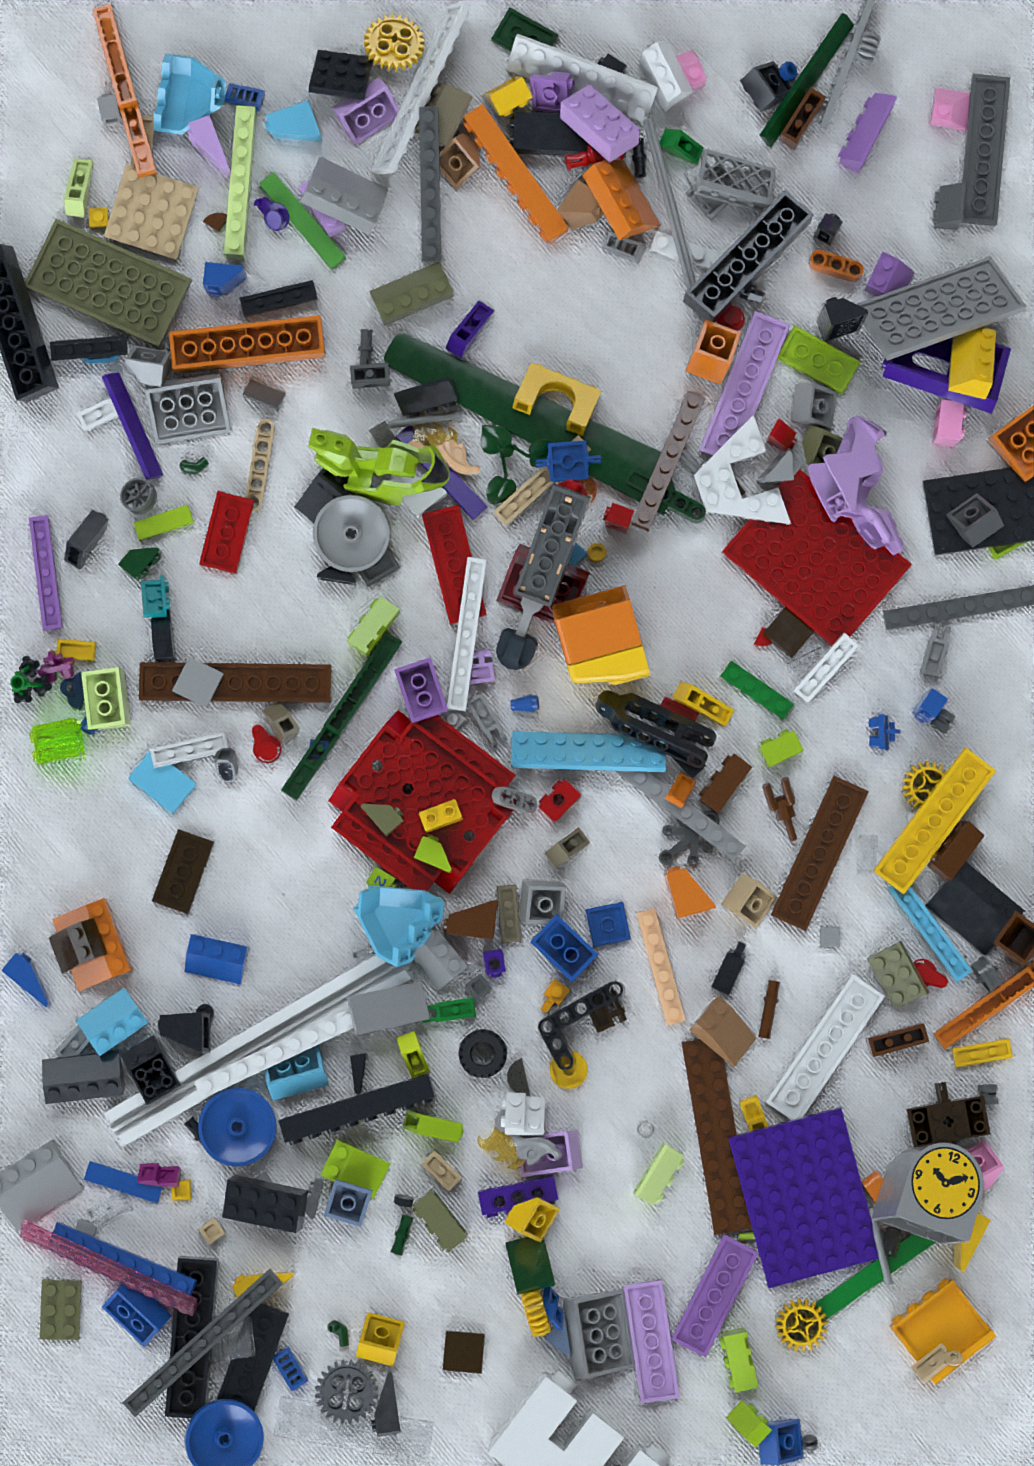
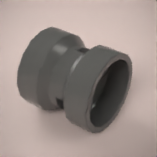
M942 708L937 717L930 722V725L942 733H947L949 724L954 721L956 716Z
M997 1084L978 1085L980 1096H984L985 1105L999 1104L998 1097H996V1092L998 1091Z

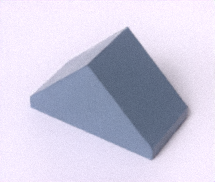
M564 1314L562 1330H558L553 1324L550 1333H547L544 1338L566 1356H569L571 1353Z

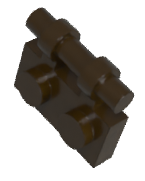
M612 986L611 993L615 996L618 995L617 991H614V988ZM601 994L595 995L594 1002L600 1005L603 1002ZM619 1000L612 1002L614 1007L612 1012H609L607 1006L590 1014L597 1033L615 1026L612 1018L618 1016L620 1023L627 1020L625 1008L621 1006Z

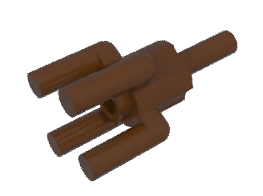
M789 778L781 779L785 795L774 797L770 782L763 784L762 788L769 810L775 811L777 821H784L789 840H797L791 820L792 817L796 816L793 808L795 796Z

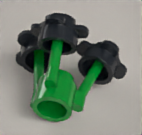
M29 656L22 658L23 662L19 667V671L15 672V676L10 681L12 692H14L15 696L14 702L18 704L20 702L30 703L32 701V689L40 697H43L47 691L52 689V684L48 681L46 674L35 678L33 683L29 681L27 676L35 677L37 675V668L40 667V662L30 659Z

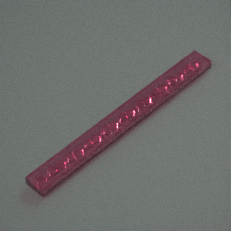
M26 1220L20 1225V1237L25 1241L37 1244L42 1249L50 1250L62 1258L75 1262L79 1266L91 1269L94 1273H100L114 1282L117 1281L126 1285L129 1289L139 1291L149 1298L152 1297L160 1301L164 1305L176 1308L181 1313L194 1315L197 1307L196 1298Z

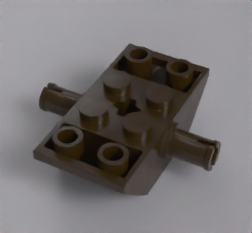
M947 1082L935 1083L934 1086L938 1100L936 1103L906 1109L913 1148L937 1143L958 1145L957 1142L962 1139L990 1135L984 1096L951 1100L948 1096ZM946 1116H948V1118L951 1119L949 1126L943 1124V1121L946 1120Z

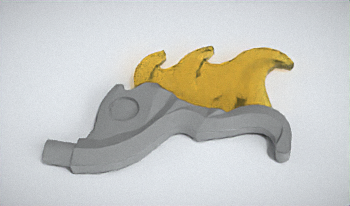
M501 1110L496 1116L495 1128L491 1136L485 1140L478 1136L477 1139L478 1145L483 1150L497 1151L499 1153V1157H495L494 1160L499 1162L513 1161V1164L507 1167L512 1170L521 1168L526 1160L528 1166L533 1165L548 1153L552 1154L557 1160L563 1156L557 1149L558 1146L545 1138L523 1139L522 1135H505V1127H501V1115L505 1116L506 1110Z

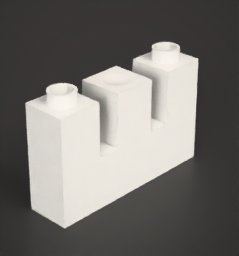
M560 1370L557 1371L554 1377L545 1371L489 1445L488 1453L504 1466H604L624 1439V1434L617 1426L591 1408L564 1445L551 1435L577 1402V1395L572 1392L577 1383ZM654 1443L647 1450L638 1444L622 1466H666L671 1457Z

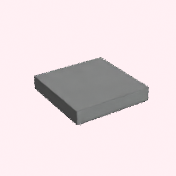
M189 657L172 691L207 708L224 673Z

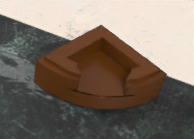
M210 214L203 220V223L220 232L227 222V214Z

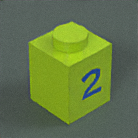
M377 867L374 868L366 884L394 888L397 886V883H395L396 878Z

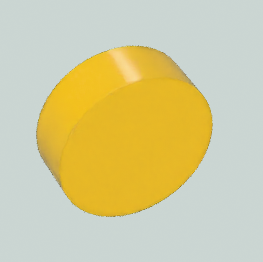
M594 543L588 548L587 555L592 562L599 563L605 559L607 551L604 545Z

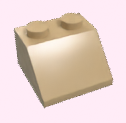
M742 872L721 905L757 929L778 897L758 881Z

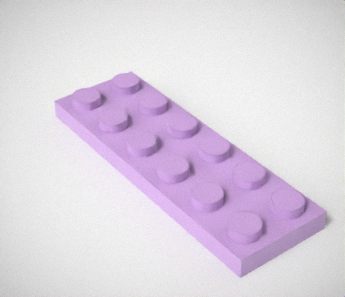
M662 1279L623 1285L641 1404L680 1398Z

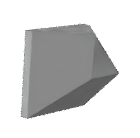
M790 450L780 452L756 481L758 483L794 480V475L802 466Z

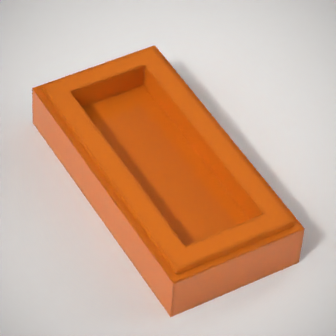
M680 772L665 799L682 808L696 781Z

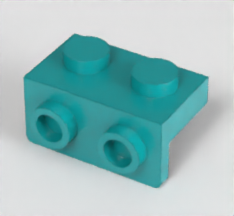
M160 575V580L141 581L143 618L167 617V609H170V598H166V593H169V583L165 581L164 575Z

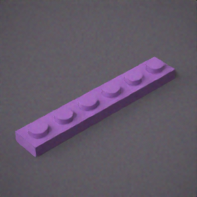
M49 516L30 517L29 525L43 631L63 629Z

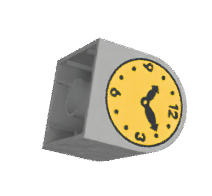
M937 1143L903 1151L890 1162L886 1169L871 1219L942 1245L969 1242L984 1190L981 1168L976 1159L967 1150L951 1143Z

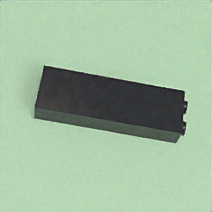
M514 111V117H510V129H514L513 136H510L509 143L517 154L573 155L582 151L587 152V146L590 145L560 118V113Z

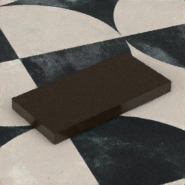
M178 829L152 902L189 914L215 842Z

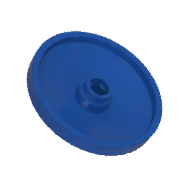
M244 1088L227 1089L213 1096L204 1106L198 1123L199 1138L206 1152L216 1161L228 1166L249 1165L262 1158L272 1146L276 1135V1118L269 1103L258 1093Z
M219 1399L202 1406L192 1416L185 1431V1450L193 1466H253L263 1448L264 1432L258 1416L249 1406L233 1399Z

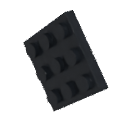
M317 50L308 92L365 100L373 59L369 60V56Z

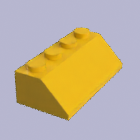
M980 327L952 337L948 391L986 399L993 384L996 330Z

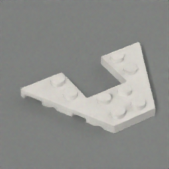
M754 416L693 477L707 513L790 525L791 523L779 488L742 499L730 465L766 453Z

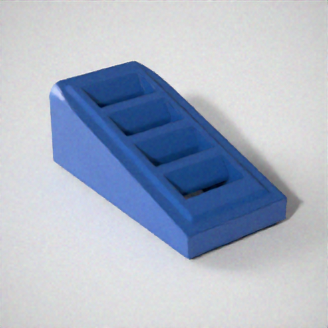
M229 83L224 102L238 106H252L256 108V111L260 112L265 91ZM233 89L236 90L234 99L230 98ZM241 91L243 92L241 100H238L239 93ZM247 93L250 94L248 101H245ZM254 95L257 96L255 103L252 102Z
M289 1346L274 1355L273 1360L291 1392L308 1382L307 1375ZM288 1354L289 1358L280 1363L279 1359ZM291 1361L293 1362V1365L284 1369V1365ZM295 1368L297 1369V1372L288 1376V1372ZM300 1375L301 1379L297 1380L294 1383L291 1381L292 1379Z

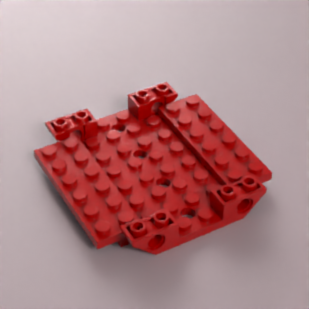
M397 710L384 724L329 798L328 802L342 811L331 828L410 889L428 891L435 882L439 887L451 894L483 849L514 811L513 809L495 804L492 793L496 787H508L516 774L440 716L436 715L412 723L410 718ZM376 760L383 763V768L380 771L372 769V763ZM405 784H411L414 788L413 792L409 795L404 794L402 791ZM513 798V803L516 804L517 800ZM455 799L463 820L426 833L419 813ZM361 805H390L393 809L398 807L404 814L402 817L404 822L386 836L361 808ZM468 830L473 831L475 834L474 840L470 842L464 839V833ZM429 834L439 838L438 842L442 844L452 869L451 873L414 858L423 836L427 837Z

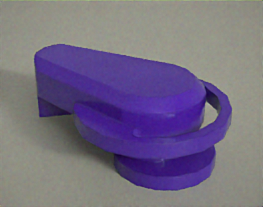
M266 197L254 201V206H257L262 212L265 222L270 229L281 231L288 226L289 213L284 205L274 203Z

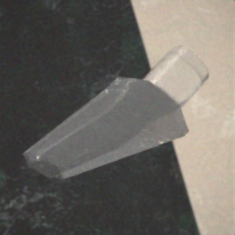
M369 944L355 952L353 957L374 956L376 953L372 945Z

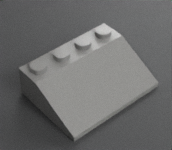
M319 157L300 202L370 235L383 207L388 188L323 157Z
M221 372L165 380L161 387L145 385V394L156 444L231 432Z
M54 1140L47 1142L0 1172V1209L16 1231H19L83 1190L82 1185Z
M624 1289L562 1299L574 1378L588 1379L635 1367Z

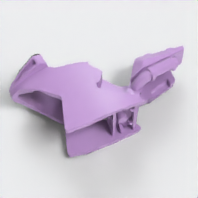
M854 416L848 420L847 428L837 453L825 455L823 457L825 463L808 465L809 477L831 521H836L840 516L852 518L857 528L856 530L871 548L877 549L885 546L892 555L903 551L904 547L891 513L887 510L866 505L867 495L871 488L877 485L883 473L880 457L875 450V442L885 437L887 432L872 421L866 420L861 416Z

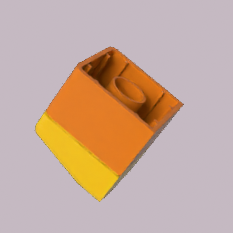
M625 585L551 606L572 682L576 684L609 682L615 685L651 676Z

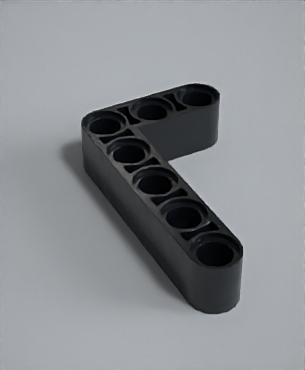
M618 981L609 982L539 1022L538 1030L560 1069L570 1070L576 1064V1058L561 1030L624 996L625 986L623 983ZM615 984L620 987V993L616 996L611 993V987ZM596 994L603 996V1002L600 1005L594 1002ZM580 1003L586 1005V1012L580 1014L577 1010V1006ZM563 1012L569 1014V1021L567 1023H563L560 1019ZM547 1021L551 1022L553 1026L550 1032H546L543 1028L544 1023ZM556 1038L560 1039L562 1043L561 1048L558 1050L552 1045ZM564 1056H568L571 1060L568 1067L562 1064Z

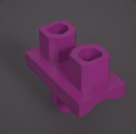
M51 650L48 651V657L43 658L46 664H42L40 670H37L38 676L46 674L48 681L52 683L58 679L56 675L58 671H61L63 679L73 677V664L75 660L73 656L63 659L62 653L56 655V652Z

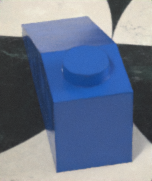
M24 952L22 954L15 953L1 971L45 1007H50L51 1001L34 964L30 962L32 958Z

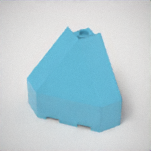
M165 54L162 61V80L158 87V105L154 112L153 131L180 135L190 129L189 122L206 117L222 107L225 100L226 80L194 57Z
M368 885L367 890L359 892L358 906L353 907L377 957L399 967L413 961L416 957L414 955L415 951L419 946L423 947L428 940L432 927L435 923H440L443 918L444 900L425 890Z

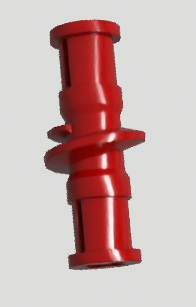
M590 145L587 146V152L582 151L573 155H564L568 171H571L572 168L586 167L606 160L594 148L592 150ZM622 154L618 158H620V160H623L624 154Z

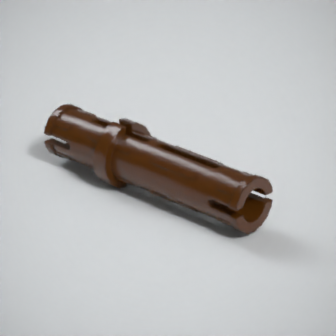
M768 980L766 997L763 998L765 1003L758 1035L760 1038H771L776 1003L779 1002V999H777L780 987L779 981Z

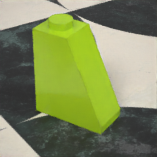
M409 1109L406 1112L403 1129L416 1134L459 1143L463 1135L462 1123Z

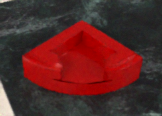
M761 628L753 645L762 647L772 644L762 635L766 630L765 628Z

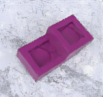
M159 1163L140 1164L137 1182L151 1186L179 1187L182 1170L179 1166L161 1167Z

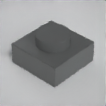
M481 973L465 984L476 1000L492 989Z

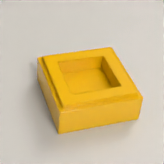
M180 1180L179 1187H171L172 1201L192 1199L191 1180Z

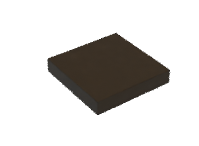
M785 607L762 635L792 659L814 633V630Z
M446 1330L443 1371L481 1374L485 1333Z

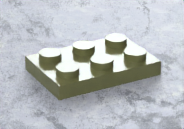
M902 941L867 958L894 1010L929 993Z
M42 1280L40 1339H80L82 1280Z

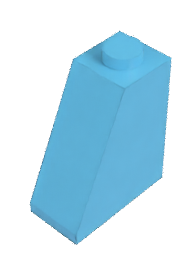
M309 101L266 115L267 121L264 124L267 133L271 132L273 138L322 141Z

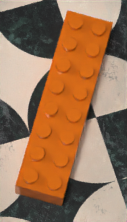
M320 315L169 332L172 369L175 374L326 358L323 325Z

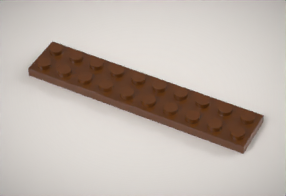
M140 662L139 701L193 702L172 691L186 663ZM203 663L224 673L210 702L331 703V664Z
M701 1039L681 1042L714 1235L752 1229L728 1137L737 1135L724 1059Z

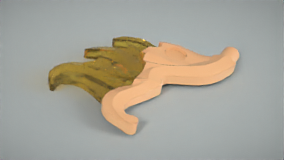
M436 422L432 423L434 429H430L425 424L411 425L414 429V436L412 441L408 443L409 445L423 449V446L435 445L447 465L454 471L465 475H470V473L479 474V466H470L467 463L465 446L463 443L457 444L458 435L453 428L449 427L450 434H447Z

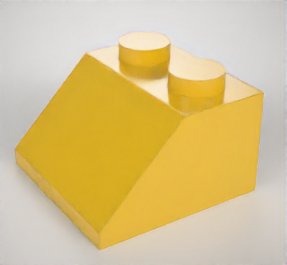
M514 76L483 94L496 115H503V117L513 113L512 109L518 105L521 108L529 104V99L533 98L523 77Z
M537 1197L514 1205L504 1223L519 1233L541 1243L560 1208Z
M367 1312L355 1357L394 1366L405 1322Z

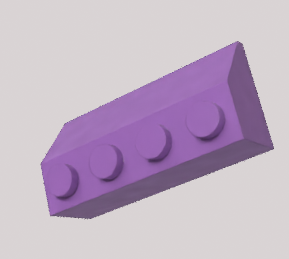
M874 93L872 98L868 97L864 104V108H866L864 114L860 113L855 122L858 125L856 130L850 131L846 139L849 141L847 147L843 146L839 152L840 165L859 174L895 104L896 96Z

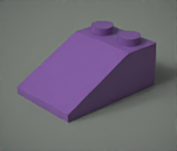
M431 657L394 669L412 723L449 711Z

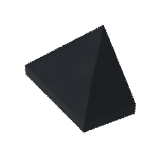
M329 566L317 573L318 580L356 586V580L350 572L341 571Z

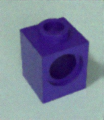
M502 949L483 952L487 975L491 974V978L502 977V972H506ZM493 958L499 959L501 963L500 967L496 970L491 969L489 966V962Z

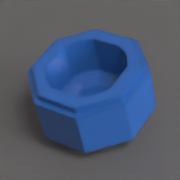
M787 61L779 68L780 76L784 81H792L798 75L797 67L793 62Z

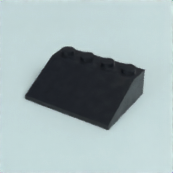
M968 862L963 864L952 880H946L925 905L983 955H986L994 946V940L1013 913L1017 911L1022 915L1025 912L1024 909Z

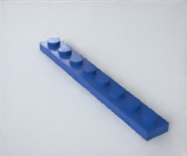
M60 1222L56 1223L50 1239L51 1242L187 1299L191 1298L197 1279Z

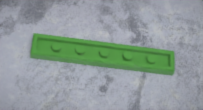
M274 172L259 183V186L274 203H281L286 207L289 213V221L331 270L346 259L343 252Z

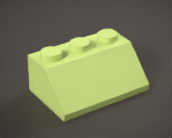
M115 667L81 672L88 730L131 726L125 669Z
M663 1142L634 1189V1195L653 1206L656 1202L660 1203L665 1194L662 1191L666 1185L669 1187L675 1178L673 1173L676 1169L680 1170L685 1161L682 1159L684 1155Z

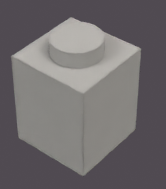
M106 93L97 98L101 120L104 125L122 122L115 94Z

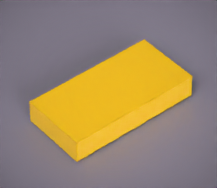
M58 639L56 655L62 653L63 659L73 656L74 660L95 662L97 643Z

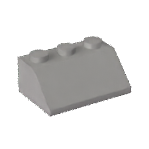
M434 925L430 930L431 935L423 947L419 946L415 951L414 955L416 957L413 960L439 991L465 970L468 965Z

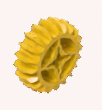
M925 761V767H923L921 762H918V769L913 765L911 766L913 773L910 771L905 773L910 778H903L902 780L908 783V785L902 786L903 790L908 789V792L904 793L903 796L907 797L910 795L911 798L907 800V803L909 804L914 801L915 803L912 808L915 809L924 802L915 794L924 793L928 797L931 793L928 789L919 790L926 785L925 782L931 785L936 783L937 785L946 773V771H941L944 767L943 765H940L937 769V762L935 761L931 767L929 761ZM926 771L935 773L940 779L931 780ZM920 773L921 785L913 789L914 779Z
M540 1289L520 1294L532 1335L534 1337H541L550 1333L551 1327Z
M797 1298L796 1305L793 1300H790L791 1307L783 1304L786 1311L778 1310L782 1318H775L776 1321L781 1322V1324H776L775 1328L781 1329V1331L776 1334L778 1337L784 1335L781 1342L785 1343L788 1341L787 1348H791L794 1344V1351H798L799 1346H801L802 1352H805V1346L808 1345L809 1349L813 1350L811 1343L814 1342L819 1346L820 1343L817 1341V1338L825 1339L820 1333H827V1329L822 1326L828 1325V1322L825 1320L821 1321V1319L826 1317V1314H818L822 1308L819 1306L814 1309L816 1306L814 1301L809 1306V1299L805 1298L804 1304H802L800 1298ZM798 1310H809L815 1316L804 1318ZM793 1312L794 1322L786 1328V1320ZM798 1317H799L800 1320L803 1321V1323H804V1321H806V1324H804V1328H803L804 1331H805V1334H804L803 1330L800 1329V1327H799L798 1329L796 1328V1326L799 1325ZM817 1322L814 1334L809 1337V1327ZM800 1332L804 1340H795L788 1334Z

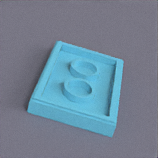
M150 751L127 778L172 814L175 813L197 785L172 764L154 768Z

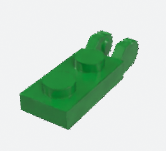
M471 997L427 1006L428 1011L436 1009L437 1017H430V1019L424 1020L422 1023L475 1017L474 999Z

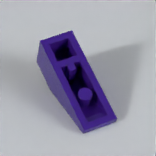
M478 301L451 334L445 349L462 358L495 310Z

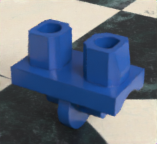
M878 714V717L869 718V728L879 729V736H870L869 745L881 750H889V741H895V734H901L900 729H895V722H889L888 729V715Z

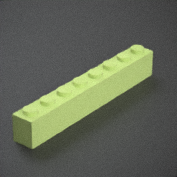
M236 105L224 246L225 258L229 260L245 261L257 111L252 106Z

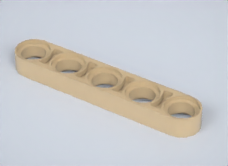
M269 419L261 420L256 430L245 496L248 499L252 497L259 499V504L257 507H253V511L260 510L263 505L275 426ZM264 423H268L271 425V431L263 433L261 426ZM260 442L268 444L266 451L261 452L258 450ZM256 461H264L265 468L257 470L255 468ZM254 479L262 481L260 488L255 489L252 487L251 483Z

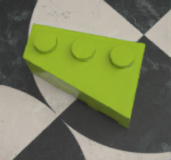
M741 1327L721 1332L722 1337L719 1338L721 1350L725 1349L727 1356L723 1357L725 1368L730 1369L731 1376H728L730 1388H734L735 1393L759 1388L745 1328Z

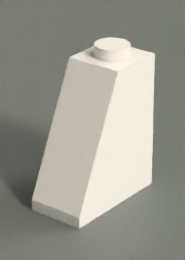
M391 475L389 481L415 483L421 477L415 475L413 479ZM440 487L433 491L404 496L402 500L419 519L422 514L447 496V492Z

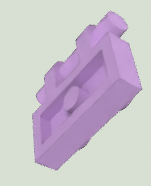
M478 649V651L474 652L473 659H479V664L472 665L470 685L495 682L493 662L485 663L484 659L492 657L491 650Z

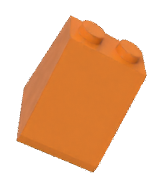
M705 319L685 372L721 384L732 362L741 332Z
M680 866L667 869L668 873L664 874L676 919L716 908L715 903L685 868L680 869Z

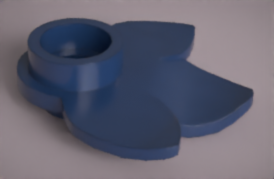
M81 672L77 673L73 678L64 679L60 684L61 693L67 696L68 704L75 709H81L83 701H85ZM68 684L73 685L72 691H67L66 687Z

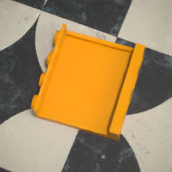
M945 1278L937 1284V1289L933 1292L931 1290L927 1291L919 1303L914 1302L906 1308L907 1312L902 1316L901 1314L895 1316L891 1320L892 1324L889 1325L917 1362L942 1343L949 1352L956 1350L961 1353L963 1358L962 1364L997 1337L955 1284V1281L951 1278L948 1280ZM947 1365L930 1380L936 1385L960 1365Z

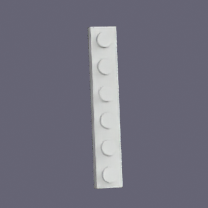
M656 231L650 251L679 260L673 236ZM686 241L691 264L708 270L722 256V253ZM761 275L752 285L758 286Z

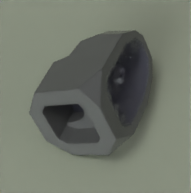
M222 748L216 752L214 757L217 775L224 782L234 781L238 773V759L235 750L232 748Z

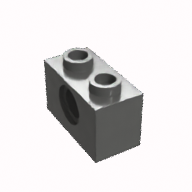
M388 363L350 365L353 389L390 386Z

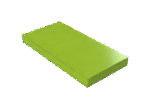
M796 325L791 330L777 357V360L841 395H843L861 362Z

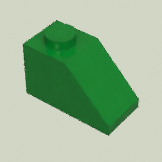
M665 128L660 140L661 148L667 153L696 165L704 149L694 139L678 129Z

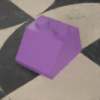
M882 252L864 291L874 296H880L908 286L914 271L900 259Z

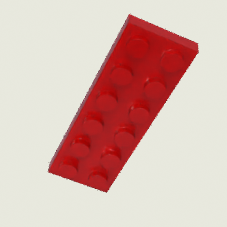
M459 505L422 514L450 625L459 622L467 557H472ZM481 598L479 618L487 616L483 598Z

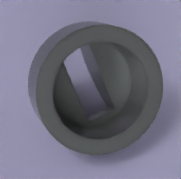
M808 1434L803 1437L802 1445L807 1451H813L818 1446V1440L814 1435ZM815 1441V1444L806 1446L805 1444Z

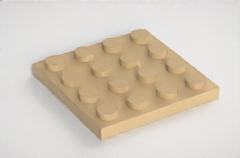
M126 164L104 237L177 260L199 187L156 173L139 178L135 166Z

